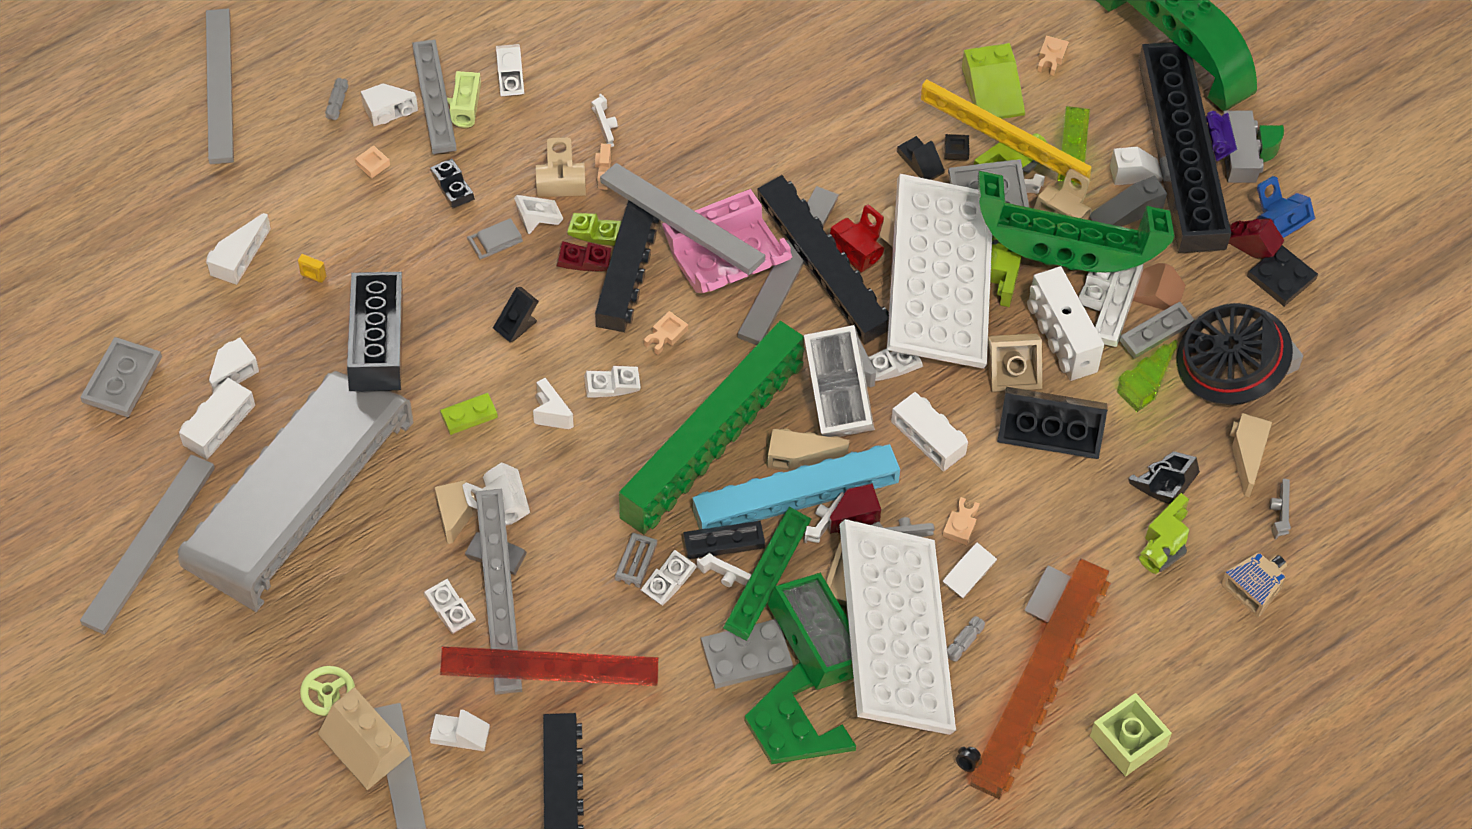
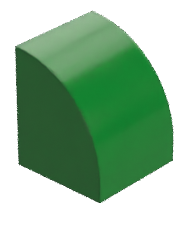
M1284 125L1259 126L1256 138L1260 139L1261 142L1259 158H1262L1263 162L1273 159L1278 154L1284 136Z

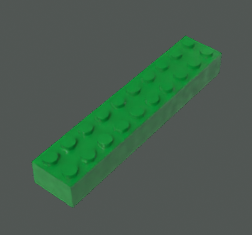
M779 321L619 491V514L621 520L643 535L649 529H654L659 524L661 516L666 511L669 512L674 508L677 499L683 493L686 494L690 491L696 478L703 476L708 471L710 463L715 458L719 459L723 455L726 446L731 441L734 442L738 439L745 425H750L755 420L758 411L770 404L773 395L778 390L782 391L785 388L789 378L793 374L800 372L804 365L803 353L805 351L804 336L782 321Z

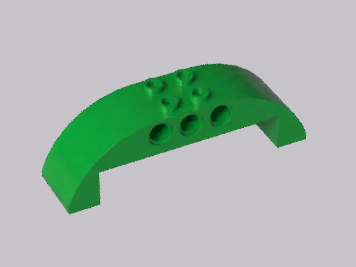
M1096 0L1108 12L1128 2L1213 75L1215 79L1207 98L1222 111H1227L1256 93V70L1246 41L1233 22L1211 1Z
M983 171L978 173L979 203L985 224L1002 245L1023 257L1040 261L1046 265L1064 266L1070 270L1116 272L1142 265L1156 257L1173 242L1174 231L1170 210L1146 206L1139 228L1134 230L1005 203L1003 176Z

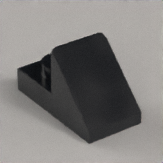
M915 136L897 146V153L919 178L933 180L945 173L933 141L924 144Z
M516 287L494 324L493 329L509 342H514L537 322L531 314L539 301L524 288Z

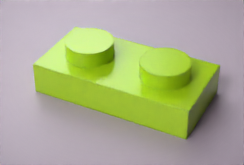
M488 393L440 410L450 435L498 418L497 411Z

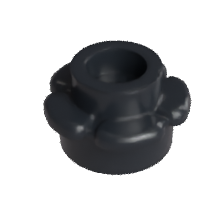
M961 747L958 750L959 754L956 757V762L964 771L973 772L982 765L981 754L976 748Z

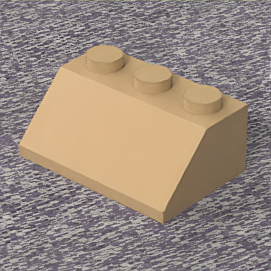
M355 687L332 705L318 732L320 738L367 790L410 756L403 740Z

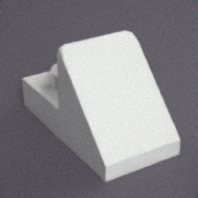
M516 195L514 198L520 218L528 234L539 223L559 225L563 220L555 200Z
M546 378L538 381L536 399L541 406L533 410L534 423L563 429L573 428V413Z
M465 710L460 711L459 717L435 714L430 742L432 744L485 751L490 724Z

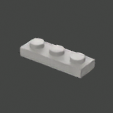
M1178 302L1121 335L1119 341L1135 359L1190 327L1195 319L1182 303Z

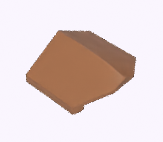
M1157 263L1143 269L1133 301L1166 310L1174 304L1181 302L1186 285L1174 267L1166 263Z

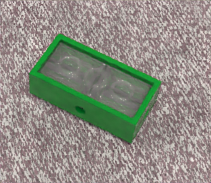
M821 572L775 586L767 605L815 689L819 690L853 679L849 621Z

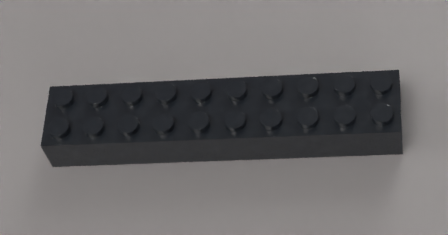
M1174 42L1142 44L1138 63L1164 188L1167 192L1166 197L1171 213L1178 253L1227 250L1231 229L1193 58Z

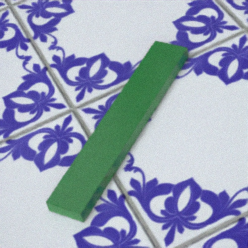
M788 507L723 627L725 630L747 641L774 587L780 580L807 526L812 519Z

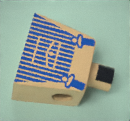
M1256 553L1227 570L1221 585L1259 618L1281 590L1286 579L1281 571L1287 567V563L1279 555H1275L1269 561L1262 554Z

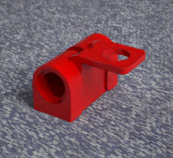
M869 204L864 206L859 223L855 224L849 218H844L833 225L829 233L834 238L840 253L844 252L850 264L861 273L873 266L884 253V247L877 242L884 217ZM868 214L874 216L876 225L869 221Z

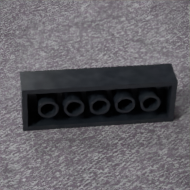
M402 272L351 273L347 358L349 391L401 390Z

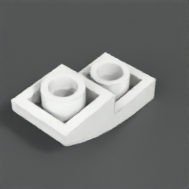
M1089 272L1086 283L1079 295L1082 305L1101 311L1112 283L1114 272Z
M887 349L869 357L876 371L875 381L897 377L923 367L919 356L895 351L889 352Z
M613 366L611 371H586L584 375L587 397L618 396L640 391L641 388L638 367Z
M976 543L945 577L943 583L964 599L975 584L993 566L997 558L980 544Z
M674 550L661 569L658 570L656 568L641 591L663 606L685 583L697 566Z
M448 579L424 592V596L452 634L476 621L462 598H459Z

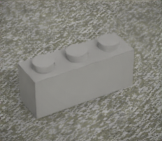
M1224 111L1223 115L1229 113L1237 146L1236 151L1224 157L1228 183H1256L1259 173L1263 172L1264 167L1263 159L1259 158L1261 142L1260 139L1256 138L1258 122L1254 120L1253 111Z

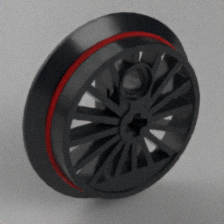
M1241 303L1224 304L1203 313L1184 333L1177 349V369L1186 387L1203 400L1222 405L1248 403L1265 396L1281 383L1291 366L1293 344L1285 325L1268 311ZM1229 316L1230 333H1228L1222 318ZM1237 316H1243L1236 329ZM1252 318L1256 319L1252 324L1248 326ZM1217 320L1222 333L1212 326L1211 323ZM1205 329L1211 335L1201 333V331ZM1192 353H1197L1196 356L1191 357ZM1253 358L1261 360V365ZM1244 361L1255 372L1248 375L1242 362ZM1200 364L1203 365V366H1202L1201 368H1199V369L1196 367V366H1198V365H1200ZM1235 365H1238L1243 377L1234 379ZM1217 366L1212 377L1208 376L1207 374ZM1228 366V379H1220Z

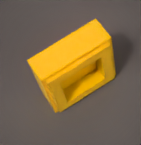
M301 254L298 259L300 274L323 283L327 277L324 262Z

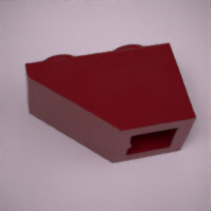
M1271 218L1249 221L1239 220L1230 225L1231 236L1228 244L1253 258L1273 257L1285 241Z
M873 483L847 489L830 515V534L840 533V523L845 519L867 525L880 522L882 509Z

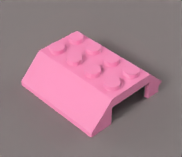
M751 189L695 210L698 214L765 254V261L751 274L758 273L770 268L772 265H778L792 258L791 247L786 240L782 238L778 242L762 219V205ZM662 223L673 257L696 293L713 291L725 286L727 283H733L748 277V274L668 224Z

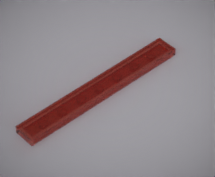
M442 646L440 675L657 686L659 657Z

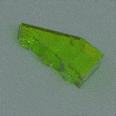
M1176 339L1168 345L1163 344L1153 356L1143 358L1136 368L1131 371H1125L1119 377L1117 393L1136 412L1156 399L1174 357L1178 344Z

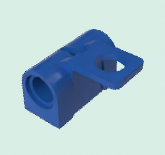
M1271 176L1258 184L1257 191L1263 213L1257 219L1271 218L1283 238L1315 219L1311 198L1299 193L1287 199L1282 198L1276 176ZM1272 184L1274 187L1273 194L1267 198L1265 196V189L1268 185Z

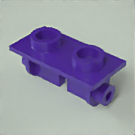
M1216 111L1208 112L1206 121L1216 161H1219L1237 150L1229 113L1221 116Z

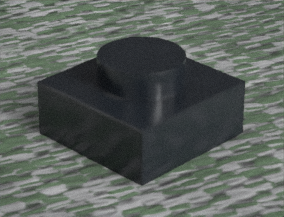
M945 134V159L969 160V135Z

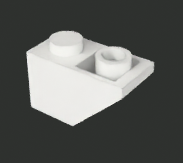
M520 45L496 46L501 96L524 94Z
M380 84L361 91L363 107L373 126L385 124L391 120L408 116L418 111L414 92L387 84Z

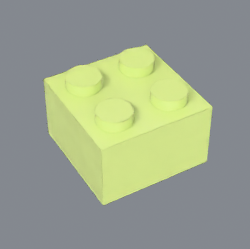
M1135 693L1096 720L1090 737L1126 777L1165 749L1172 733Z

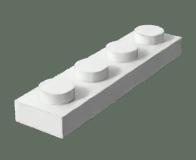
M1143 264L1127 270L1114 272L1112 283L1095 327L1105 345L1117 347L1143 272Z

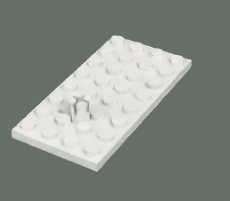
M900 174L897 178L887 350L983 369L986 366L992 233L982 216L979 191L977 189Z
M845 519L840 523L857 717L951 735L956 731L935 540Z

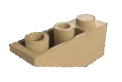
M773 429L767 468L792 471L803 465L810 466L821 463L825 459L844 457L848 454L849 440L838 436H820L811 432L799 433L792 432L789 429Z

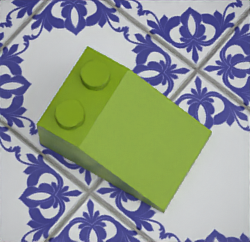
M1010 43L964 50L962 71L973 104L1001 119L1025 116L1016 60Z

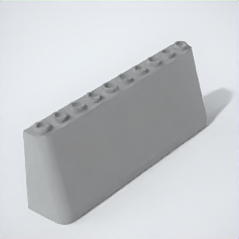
M338 371L328 373L324 377L321 386L316 391L310 393L303 407L293 413L291 421L285 428H281L277 432L273 442L262 449L255 463L246 468L243 477L237 484H233L229 488L225 498L220 503L214 505L208 518L197 525L190 539L180 545L178 549L180 566L254 612H257L264 604V600L260 598V595L264 589L268 590L271 587L269 580L389 435L392 432L398 434L400 428L407 431L413 424L410 400L391 391H349L348 375Z

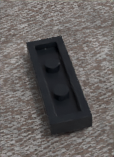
M761 521L683 532L688 560L703 558L708 553L717 556L765 548Z

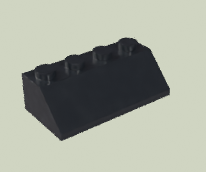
M1006 387L997 442L1099 459L1108 411L1107 403Z

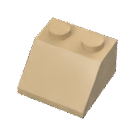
M1037 334L988 336L987 363L992 392L1006 391V387L1025 390L1042 389V339Z

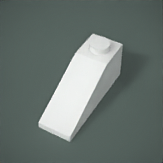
M267 214L259 215L218 242L215 249L209 252L206 259L210 276L236 285L238 284L271 229Z

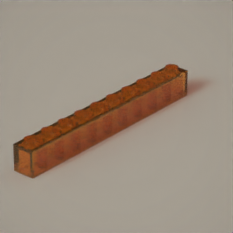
M1080 558L972 774L971 787L999 800L1004 791L1009 793L1015 780L1012 774L1015 768L1021 769L1026 758L1023 752L1026 746L1031 748L1037 733L1034 732L1037 724L1042 726L1048 713L1045 707L1048 702L1053 703L1059 689L1055 686L1058 680L1064 681L1069 670L1066 664L1069 659L1074 660L1080 646L1077 645L1079 638L1084 639L1090 627L1087 621L1090 616L1095 618L1101 604L1097 601L1100 595L1105 597L1111 584V582L1107 581L1109 570Z

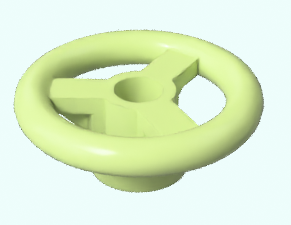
M319 667L310 672L303 680L300 689L301 700L312 713L327 716L332 705L340 699L339 689L346 685L347 692L355 687L352 677L339 667ZM324 674H334L340 677L332 683L322 684L315 681L317 677ZM309 688L317 691L319 703L323 707H319L311 701L308 693ZM328 691L332 692L329 695H325V693Z

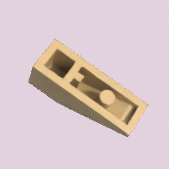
M1242 413L1240 421H1234L1230 436L1235 437L1232 450L1244 496L1250 498L1272 422Z

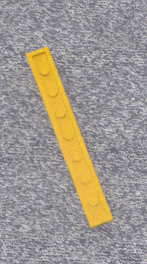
M927 79L922 84V101L1065 177L1067 171L1073 169L1090 180L1092 169L1090 165ZM1071 178L1072 181L1082 186L1081 182L1078 179Z

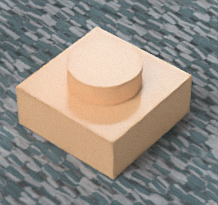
M372 146L355 158L356 165L370 178L375 177L390 166V160L375 146Z

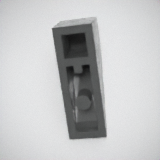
M1152 176L1134 183L1091 212L1089 220L1120 227L1142 219L1146 206L1163 209L1167 192L1156 176Z

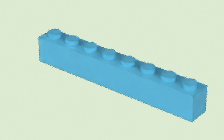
M890 444L885 446L877 445L863 452H851L837 459H825L821 463L810 466L803 465L796 470L777 472L770 477L754 478L744 484L728 485L714 492H702L693 497V513L699 530L760 521L785 514L788 507L800 510L836 500L841 492L845 493L850 488L873 483L874 489L899 483L900 467Z

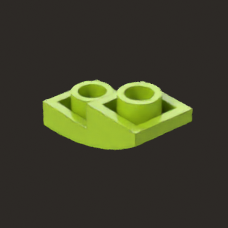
M573 213L567 233L584 241L615 246L622 221L599 220L597 214Z

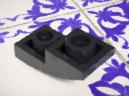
M453 159L430 167L438 186L452 208L475 200L473 191L463 179L462 171Z

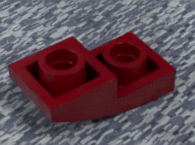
M562 241L556 266L580 271H607L612 248L590 242L587 243L586 247Z

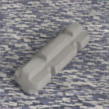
M337 78L335 80L334 88L328 101L329 105L325 111L327 119L336 120L339 117V110H341L346 95L344 93L348 89V81L346 79Z
M977 616L973 617L969 625L965 626L954 643L947 648L949 659L954 662L958 661L962 656L961 653L968 649L977 638L976 635L980 634L985 627V622Z

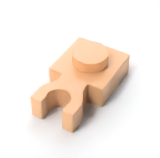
M1046 35L1040 51L1039 59L1041 60L1037 71L1042 73L1044 67H1050V75L1054 76L1057 64L1061 65L1069 42Z
M601 143V151L596 153L595 167L599 168L597 178L598 189L608 190V187L600 182V176L611 167V144Z
M669 311L653 326L654 334H650L644 339V346L648 348L650 344L657 343L658 345L654 347V353L659 355L666 343L672 346L688 331V324Z
M961 497L958 505L959 513L951 512L943 531V537L968 545L977 520L972 517L977 514L980 503L975 502L973 508L967 509L964 507L966 499Z

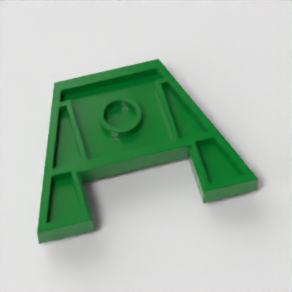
M800 662L745 715V723L771 765L856 751V745L843 724L820 736L817 734L794 695L814 686Z

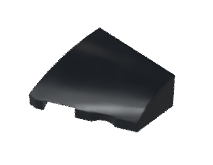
M1174 451L1165 456L1162 461L1149 465L1147 473L1136 477L1134 474L1130 476L1129 484L1157 500L1171 504L1180 493H1185L1200 473L1197 457Z

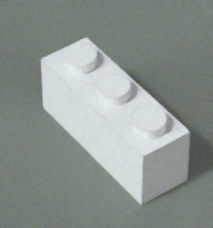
M230 378L219 384L214 389L212 396L198 407L195 415L181 426L179 434L183 446L208 460L254 408L255 402L252 392Z
M914 392L893 408L891 422L943 472L966 455L968 445L966 436L961 431L952 427L943 414L936 412L926 398L920 397Z

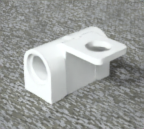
M501 462L484 474L483 479L486 487L483 489L467 482L462 485L467 504L477 509V502L473 499L471 491L476 495V491L502 489L506 525L513 524L530 513L519 471Z

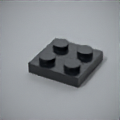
M1281 245L1273 257H1265L1248 272L1247 277L1285 307L1317 279L1318 273Z

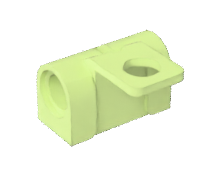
M456 71L453 98H447L450 106L451 121L458 127L469 128L475 123L481 88L480 73Z

